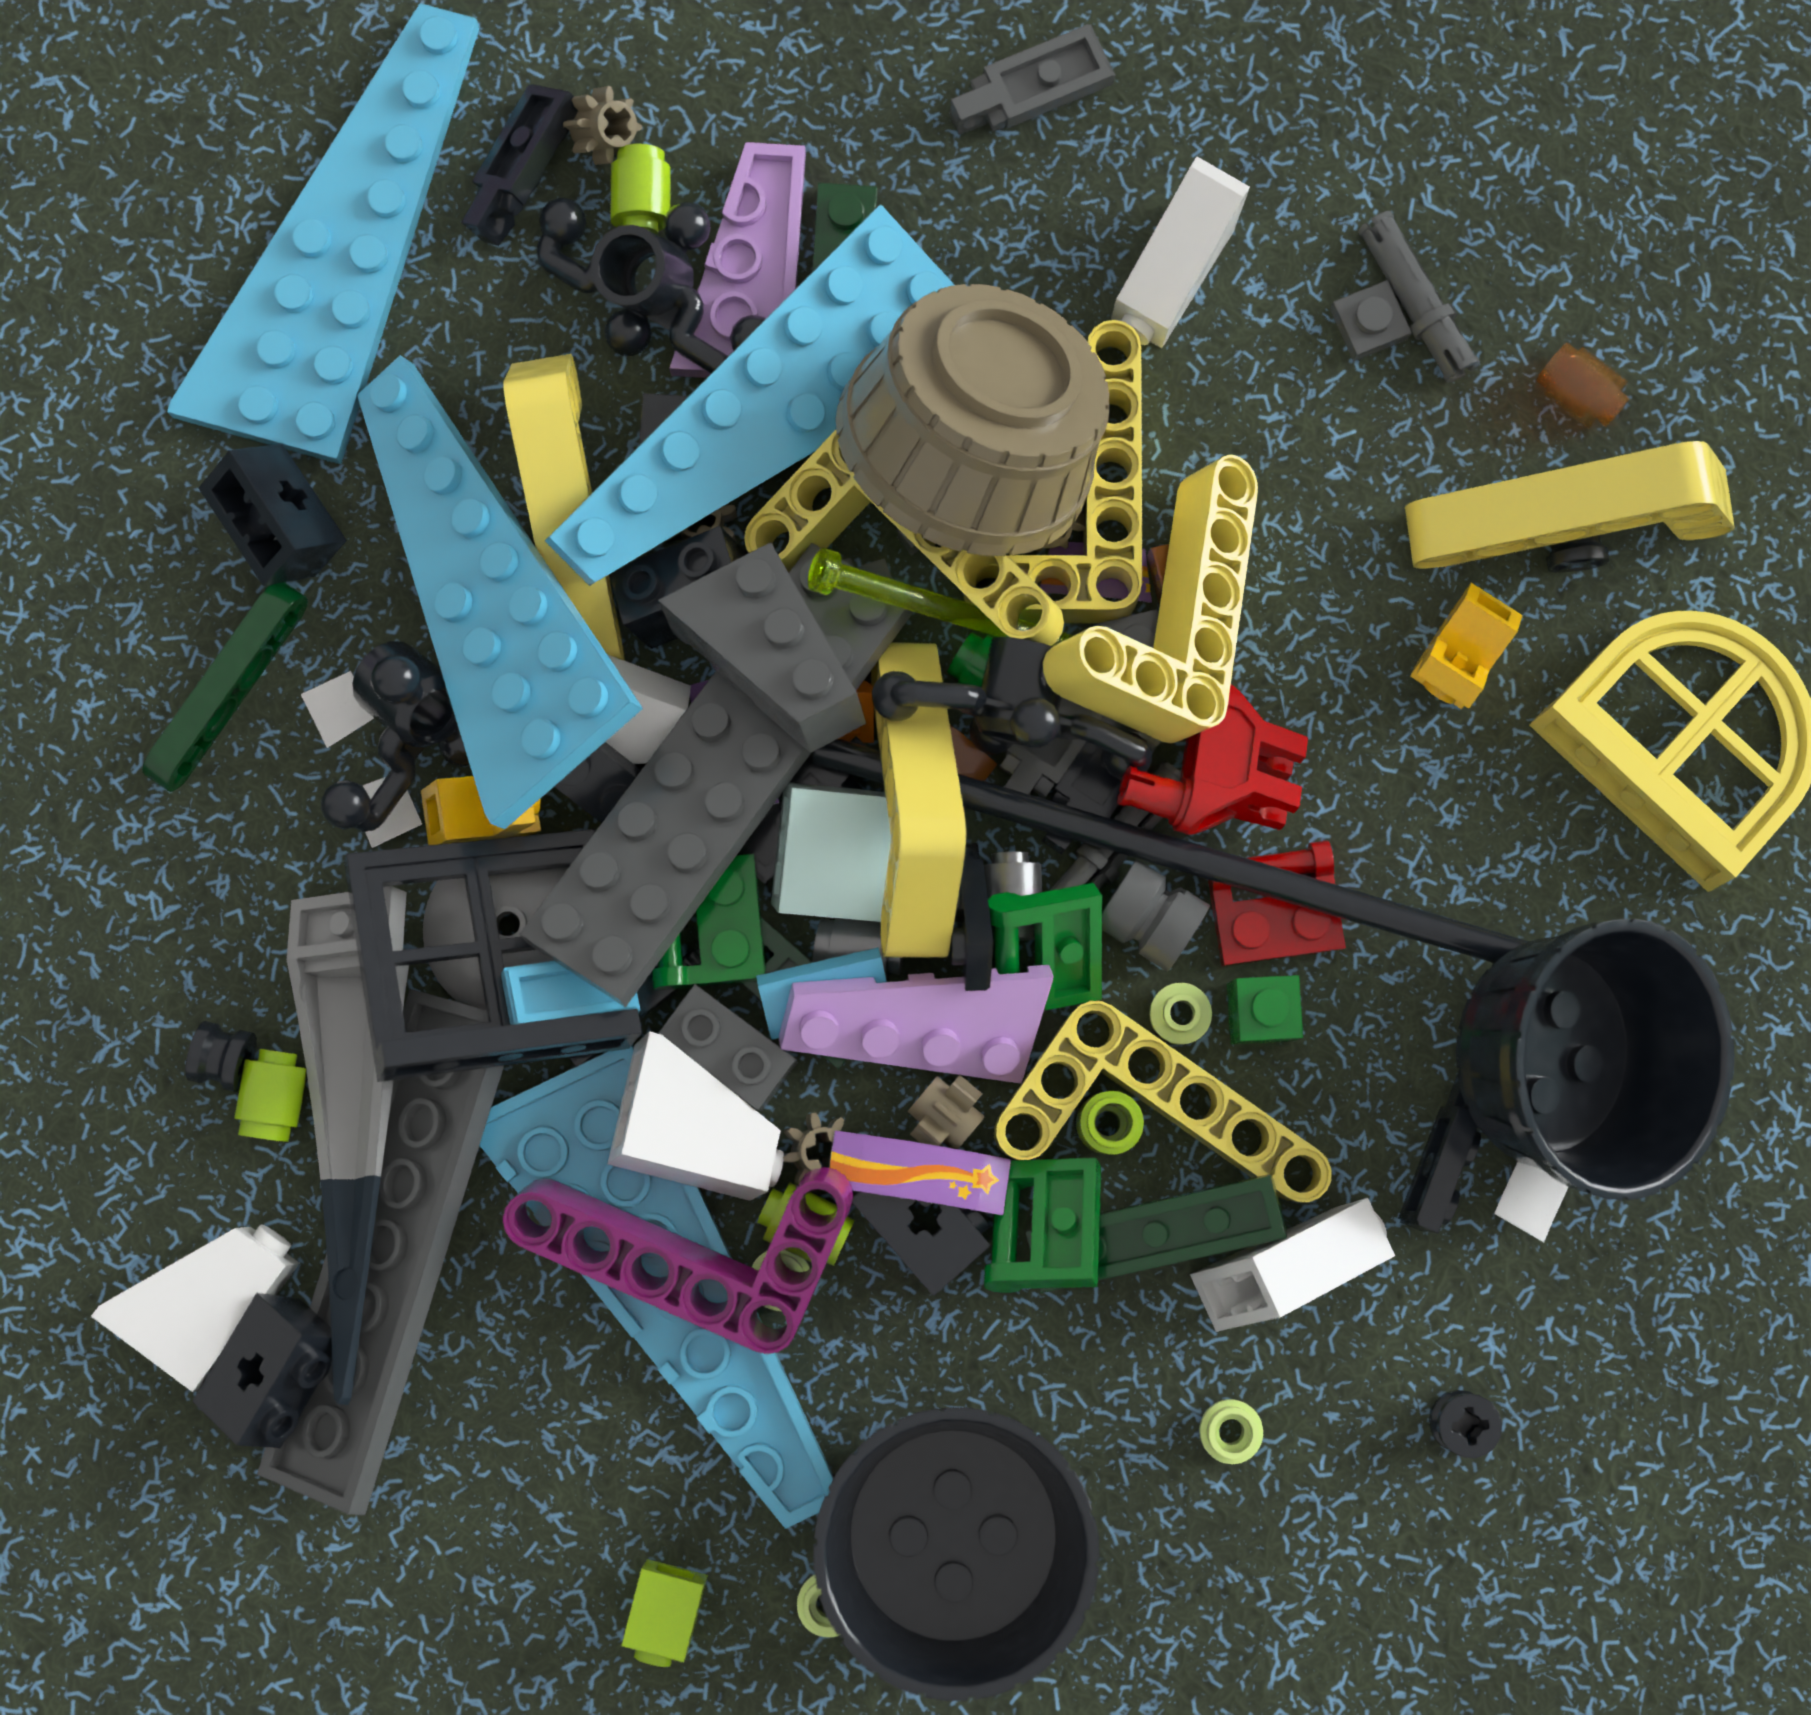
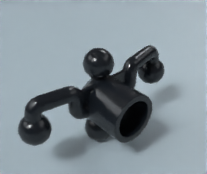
M557 198L549 201L542 208L539 222L543 234L537 245V258L540 265L547 272L575 290L585 294L599 291L608 301L626 308L614 312L606 322L605 337L613 351L622 356H634L642 353L648 347L651 340L652 332L649 319L669 330L670 342L681 356L709 373H712L728 357L725 353L694 335L704 314V303L700 294L693 288V268L686 252L701 247L709 237L711 226L709 217L703 208L692 202H683L672 206L666 213L663 222L666 239L636 225L618 226L606 233L598 242L587 268L560 252L564 245L577 242L585 232L587 222L581 206L572 199ZM655 255L656 271L653 280L645 290L638 293L635 287V276L638 267L644 260ZM748 315L740 318L735 323L730 334L733 351L766 317Z
M1010 637L992 638L981 687L970 684L916 681L905 672L891 671L883 674L876 681L872 690V703L877 712L882 717L891 721H903L910 718L917 711L918 707L959 709L965 714L974 716L969 725L970 738L975 747L986 754L998 755L1006 752L1012 744L1024 745L1030 748H1041L1048 745L1055 738L1066 740L1080 739L1104 750V765L1111 775L1122 780L1129 766L1147 772L1152 762L1151 748L1146 740L1139 735L1124 732L1089 715L1058 713L1062 697L1053 692L1047 684L1043 673V660L1046 652L1053 646Z
M389 641L376 646L364 656L355 671L352 682L353 696L360 707L386 727L378 742V755L391 771L371 799L362 785L349 780L336 782L326 788L321 799V811L329 824L344 830L356 828L362 832L374 831L386 821L411 785L416 771L415 759L426 747L439 743L438 747L446 761L460 767L470 765L441 668L414 647L401 641Z

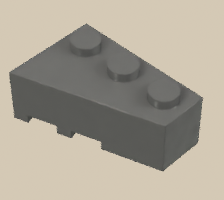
M771 542L658 600L673 634L686 645L690 644L712 664L713 669L726 680L730 679L753 699L754 704L810 753L866 724L855 688Z

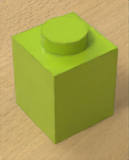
M647 1559L640 1572L621 1646L635 1649L634 1658L650 1665L670 1667L672 1659L684 1662L691 1644L708 1575Z

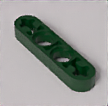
M285 582L269 585L263 591L148 753L142 768V772L146 777L168 792L177 790L187 781L303 617L308 604L307 596Z

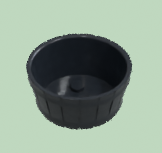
M1618 919L1589 923L1556 937L1538 938L1523 943L1503 955L1477 981L1471 992V999H1468L1458 1028L1460 1029V1035H1457L1456 1066L1459 1068L1460 1073L1457 1075L1465 1104L1469 1105L1470 1109L1468 1111L1476 1125L1504 1154L1518 1162L1545 1171L1552 1178L1570 1188L1604 1199L1623 1200L1624 1198L1626 1200L1645 1198L1659 1193L1660 1188L1666 1189L1678 1182L1693 1168V1163H1698L1717 1134L1716 1128L1718 1125H1721L1728 1106L1732 1088L1730 1080H1733L1734 1038H1731L1733 1030L1730 1013L1724 995L1719 991L1721 987L1701 955L1698 956L1696 954L1697 950L1672 930H1665L1664 926L1639 919Z
M969 1407L936 1408L898 1419L872 1434L849 1456L828 1488V1495L824 1497L817 1517L814 1539H817V1544L813 1545V1561L817 1590L821 1589L822 1594L819 1597L825 1614L837 1636H842V1643L855 1659L872 1673L874 1671L879 1673L878 1677L898 1689L917 1696L918 1693H923L925 1698L943 1701H968L967 1697H974V1700L997 1696L1016 1688L1015 1684L1021 1682L1023 1685L1041 1674L1057 1659L1056 1655L1059 1652H1064L1077 1635L1086 1618L1084 1612L1090 1608L1096 1590L1099 1567L1096 1566V1560L1099 1561V1536L1095 1516H1091L1090 1513L1093 1510L1084 1486L1075 1471L1069 1469L1068 1466L1070 1464L1061 1453L1040 1434H1035L1034 1430L1015 1419L995 1412L992 1413L987 1410Z

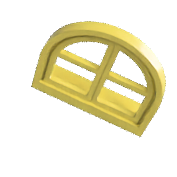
M1673 611L1658 614L1634 624L1610 642L1567 689L1529 725L1707 892L1738 876L1797 808L1811 784V698L1803 681L1787 658L1766 638L1735 620L1713 613ZM1670 646H1698L1719 652L1731 658L1740 666L1704 705L1649 653ZM1633 663L1641 668L1693 717L1657 758L1597 704ZM1756 681L1759 682L1771 700L1779 722L1781 754L1777 771L1722 721ZM1710 733L1768 786L1761 798L1733 829L1673 775Z

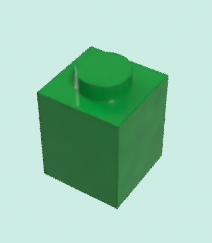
M1299 975L1236 978L1227 983L1231 1045L1292 1042L1303 1038Z

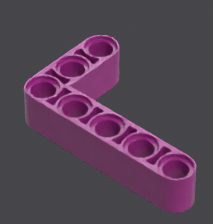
M822 1167L813 1169L805 1174L790 1197L759 1271L550 1179L535 1180L521 1190L505 1208L503 1223L505 1232L511 1241L524 1249L755 1352L771 1354L786 1348L794 1338L851 1208L853 1192L846 1176L836 1169ZM813 1189L826 1190L836 1200L837 1211L829 1215L815 1213L807 1205L805 1194ZM527 1201H538L548 1208L552 1218L550 1226L537 1225L531 1221L527 1215ZM592 1226L604 1231L610 1241V1250L600 1252L589 1247L584 1239V1227ZM790 1247L802 1249L810 1257L812 1268L804 1272L792 1271L782 1261L781 1251ZM644 1253H655L664 1258L668 1264L669 1275L665 1277L650 1275L642 1266L641 1255ZM704 1279L717 1280L726 1289L728 1300L721 1303L708 1301L699 1290V1281ZM764 1305L777 1307L785 1315L787 1325L777 1329L765 1326L757 1317L756 1309Z

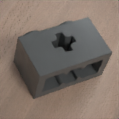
M697 985L692 987L658 1033L663 1035L727 1088L761 1112L798 1063L794 1057L781 1050L779 1046Z

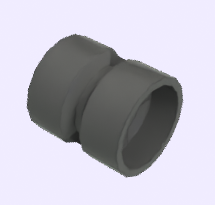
M1136 859L1102 911V931L1121 943L1132 939L1139 942V954L1168 972L1194 935L1210 905L1181 887L1171 892L1167 891L1166 877Z

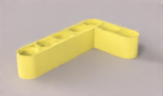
M1118 320L1102 322L1094 327L1088 337L1092 353L1095 352L1097 355V352L1103 348L1114 347L1121 350L1127 357L1125 362L1118 365H1109L1101 361L1099 357L1098 359L1106 375L1105 381L1108 383L1109 404L1121 407L1128 418L1121 423H1107L1105 432L1099 442L1095 458L1094 478L1090 491L1084 501L1086 524L1084 530V555H1007L1036 584L1047 578L1058 579L1065 584L1068 589L1067 596L1059 601H1054L1062 611L1064 623H1102L1130 616L1137 605L1142 587L1141 342L1139 335L1132 326ZM1106 462H1115L1124 467L1128 477L1121 482H1107L1097 473V467ZM1115 520L1125 526L1128 536L1118 542L1107 541L1099 535L1096 527L1103 521ZM992 563L983 567L977 574L976 585L986 578L997 579L999 564ZM1104 579H1118L1125 584L1129 595L1121 601H1107L1098 593L1096 586ZM964 594L965 605L969 612L981 621L993 623ZM1034 604L1026 607L1019 615L1017 623H1038L1042 616L1041 605Z
M572 354L513 363L504 379V396L535 547L608 655L625 661L609 575L589 586L545 542L592 494L578 423L582 401Z
M836 430L761 508L746 527L744 540L749 553L770 542L773 543L777 536L789 531L788 545L778 554L789 573L811 543L825 550L860 512L872 502L1008 637L1030 640L1051 646L1056 643L1062 634L1064 619L1058 605L1007 555L983 556L967 553L966 550H961L960 552L946 547H935V543L922 538L923 535L919 533L916 535L884 513V509L881 506L878 507L863 492L853 478L854 473L849 471L842 457L838 443L840 435H837ZM831 488V498L827 505L820 510L813 511L812 505L816 495L823 489ZM988 564H999V574L995 582L987 588L978 589L976 587V578L979 571ZM1030 605H1041L1042 616L1038 624L1030 630H1019L1017 622L1021 612Z
M1700 441L1671 444L1437 495L1411 502L1405 506L1413 567L1418 569L1451 566L1664 522L1681 540L1713 538L1727 534L1735 528L1726 469L1710 446Z
M1235 455L1223 456L1186 477L1179 485L1153 648L1110 628L1099 625L1090 627L1053 646L1046 652L1043 660V673L1047 684L1053 692L1062 698L1166 743H1175L1218 725L1224 719L1228 706L1258 493L1255 473L1246 461Z
M891 642L871 670V684L873 686L883 674L891 671L905 672L916 681L943 682L938 649L935 643ZM874 707L891 835L881 909L880 933L883 957L946 958L950 950L966 848L965 816L947 708L918 707L917 711L910 718L903 721H891L882 717Z
M1089 1001L1081 1004L1067 1017L998 1116L994 1126L995 1142L1005 1156L1014 1160H1031L1040 1156L1050 1146L1101 1072L1251 1178L1272 1173L1278 1197L1293 1202H1311L1320 1198L1328 1190L1331 1182L1330 1164L1328 1159L1318 1149L1115 1007L1103 1001ZM1097 1014L1107 1022L1109 1037L1103 1046L1090 1047L1079 1039L1077 1024L1083 1015ZM1137 1049H1147L1153 1052L1159 1060L1160 1072L1157 1078L1150 1084L1136 1081L1128 1069L1129 1058ZM1051 1064L1066 1066L1074 1076L1072 1093L1064 1099H1055L1049 1096L1042 1087V1073ZM1190 1084L1203 1087L1211 1099V1107L1208 1113L1199 1120L1188 1117L1180 1106V1096L1183 1090ZM1017 1114H1025L1032 1117L1039 1127L1037 1143L1026 1151L1013 1148L1005 1135L1008 1121ZM1243 1120L1253 1122L1261 1132L1260 1147L1254 1154L1249 1156L1239 1153L1232 1142V1132L1235 1126ZM1296 1156L1305 1158L1313 1170V1178L1310 1185L1300 1192L1292 1190L1284 1178V1169L1287 1162Z

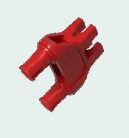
M1231 684L1224 719L1218 725L1186 738L1180 782L1137 770L1136 767L1129 766L1120 784L1119 791L1121 793L1118 796V804L1128 805L1167 818L1169 825H1172L1174 831L1187 835L1203 832L1232 818L1281 830L1286 824L1287 812L1294 814L1300 807L1302 786L1287 780L1292 775L1293 763L1301 764L1306 758L1308 737L1264 721L1244 695Z

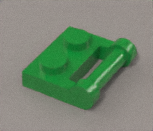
M754 854L737 855L696 910L701 965L683 966L679 933L658 962V968L652 970L653 989L667 990L688 988L694 985L708 986L757 981V975L766 974L756 858Z
M1094 883L1024 896L1004 892L995 894L988 899L991 925L994 926L995 968H997L998 974L1020 973L1019 927L1034 924L1035 966L1050 965L1054 976L1044 1011L1102 1000V895Z
M1097 1158L1011 1161L1003 1215L994 1214L991 1264L985 1266L984 1288L993 1292L1012 1293L1026 1288L1098 1287L1101 1165ZM1026 1187H1034L1030 1262H1016L1020 1190Z

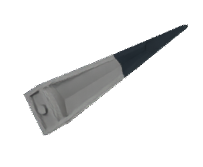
M393 886L383 887L393 951L403 950L407 892ZM345 892L291 900L287 965L307 1071L321 1179L330 1295L333 1397L337 1404L349 1405L353 1390L394 1080L377 1082L349 893ZM409 965L395 966L402 1011Z

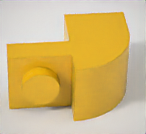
M1471 583L1424 651L1410 677L1423 684L1438 699L1454 704L1460 709L1463 706L1470 708L1482 692L1490 669L1518 632L1522 615Z
M473 776L436 779L421 790L428 846L529 836L541 831L538 814L540 799L506 829L491 824L484 813Z

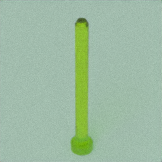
M821 548L811 562L808 573V587L811 591L828 595L834 588L991 636L1008 637L976 605L842 564L841 555L838 552ZM1018 618V629L1021 631L1030 630L1037 625L1036 623ZM1062 632L1056 643L1051 646H1055L1074 635Z

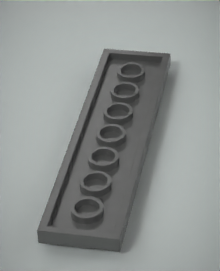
M811 543L791 569L789 575L853 687L857 690L913 614V602L903 594ZM715 671L520 932V936L526 943L626 1007L811 753L754 704L753 699L730 679L726 680Z
M413 989L409 990L403 1009L406 1033L488 1022L487 1012L484 1009ZM504 1065L394 1080L349 1405L337 1404L333 1397V1368L331 1363L327 1376L317 1386L301 1413L295 1430L286 1438L282 1447H265L257 1475L348 1515L366 1514ZM326 1254L310 1309L331 1327Z

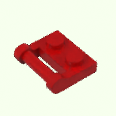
M1328 840L1310 842L1308 849L1247 857V859L1298 874L1311 873L1312 878L1335 884L1334 858ZM1208 879L1222 967L1338 951L1346 948L1341 918L1270 897L1233 902L1231 886Z

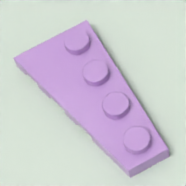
M745 143L722 211L723 218L714 243H711L704 264L705 271L698 289V293L704 303V314L694 333L696 337L728 356L733 352L730 341L732 327L740 318L748 315H760L767 318L797 288L806 160L805 146ZM675 350L669 368L671 376L707 378L711 374L681 356Z
M1050 965L1027 966V973L998 974L997 968L991 969V985L987 991H965L964 977L935 979L933 973L908 974V980L884 983H876L874 977L793 982L779 1033L781 1050L1022 1084L1054 976Z

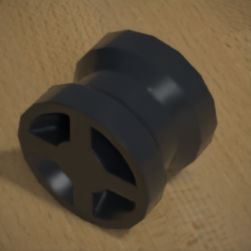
M1600 535L1551 545L1552 551L1546 557L1548 570L1554 573L1589 570L1603 566L1610 561L1608 548L1601 544Z
M203 1021L194 1033L188 1050L185 1065L187 1080L204 1083L210 1079L220 1082L225 1090L239 1092L244 1060H254L257 1048L256 1034L244 1030L231 1034L223 1032L219 1024Z
M1464 1390L1446 1392L1435 1401L1430 1410L1429 1426L1432 1436L1440 1446L1461 1457L1477 1458L1487 1455L1496 1447L1501 1437L1502 1421L1499 1411L1491 1401L1478 1394ZM1479 1425V1427H1475L1474 1431L1469 1434L1470 1439H1468L1467 1433L1471 1431L1473 1426Z

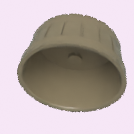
M965 284L952 285L941 288L937 292L933 291L913 303L901 314L891 332L879 346L866 355L855 369L853 376L842 391L835 419L836 433L840 435L838 439L839 447L849 471L854 473L853 478L863 492L878 507L881 506L884 509V513L916 535L917 533L923 535L922 538L960 552L961 550H966L967 553L983 556H1005L1006 553L1017 555L1044 547V543L1048 545L1060 538L1072 526V522L1076 521L1082 511L1085 498L1090 491L1094 478L1095 458L1099 442L1105 432L1109 419L1108 383L1105 381L1106 375L1096 353H1092V347L1072 325H1068L1067 320L1042 303L1041 305L1036 303V300L1008 289L1001 290L1000 287L982 284H971L970 286Z

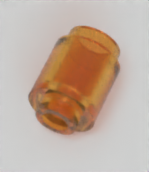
M1568 342L1559 349L1536 379L1540 385L1547 389L1544 395L1587 429H1591L1597 421L1607 427L1630 400L1622 392L1628 384V380L1585 347L1577 350Z

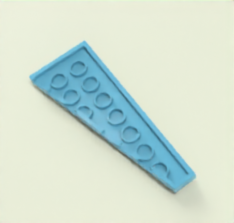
M421 3L418 5L171 399L167 412L172 418L269 445L283 444L285 449L337 464L342 463L360 407L357 395L367 385L479 31L476 18Z
M880 204L600 484L545 542L590 586L812 454L836 430L835 419L840 396L845 385L851 379L855 369L864 357L879 346L891 332L901 314L913 303L933 291L937 292L941 288L954 284Z
M400 355L357 396L484 813L491 824L506 829L643 708L415 365Z
M633 1044L629 1049L608 1051L491 1107L480 1147L496 1165L495 1168L503 1178L513 1186L517 1193L535 1180H555L732 1259L700 1188L608 1165L633 1055ZM527 1201V1205L533 1211V1215L542 1226H550L552 1218L548 1208L541 1202ZM592 1226L584 1227V1239L589 1247L600 1252L610 1250V1241L604 1231ZM644 1253L641 1255L642 1266L650 1275L655 1277L669 1275L668 1264L664 1258L655 1253ZM581 1274L629 1335L635 1338L659 1368L658 1371L669 1385L671 1384L696 1414V1418L706 1431L712 1434L740 1469L739 1472L783 1527L787 1529L819 1513L824 1497L829 1493L828 1488L834 1476L777 1353L764 1354L755 1352ZM704 1279L699 1281V1290L708 1301L721 1303L728 1300L726 1289L717 1280Z

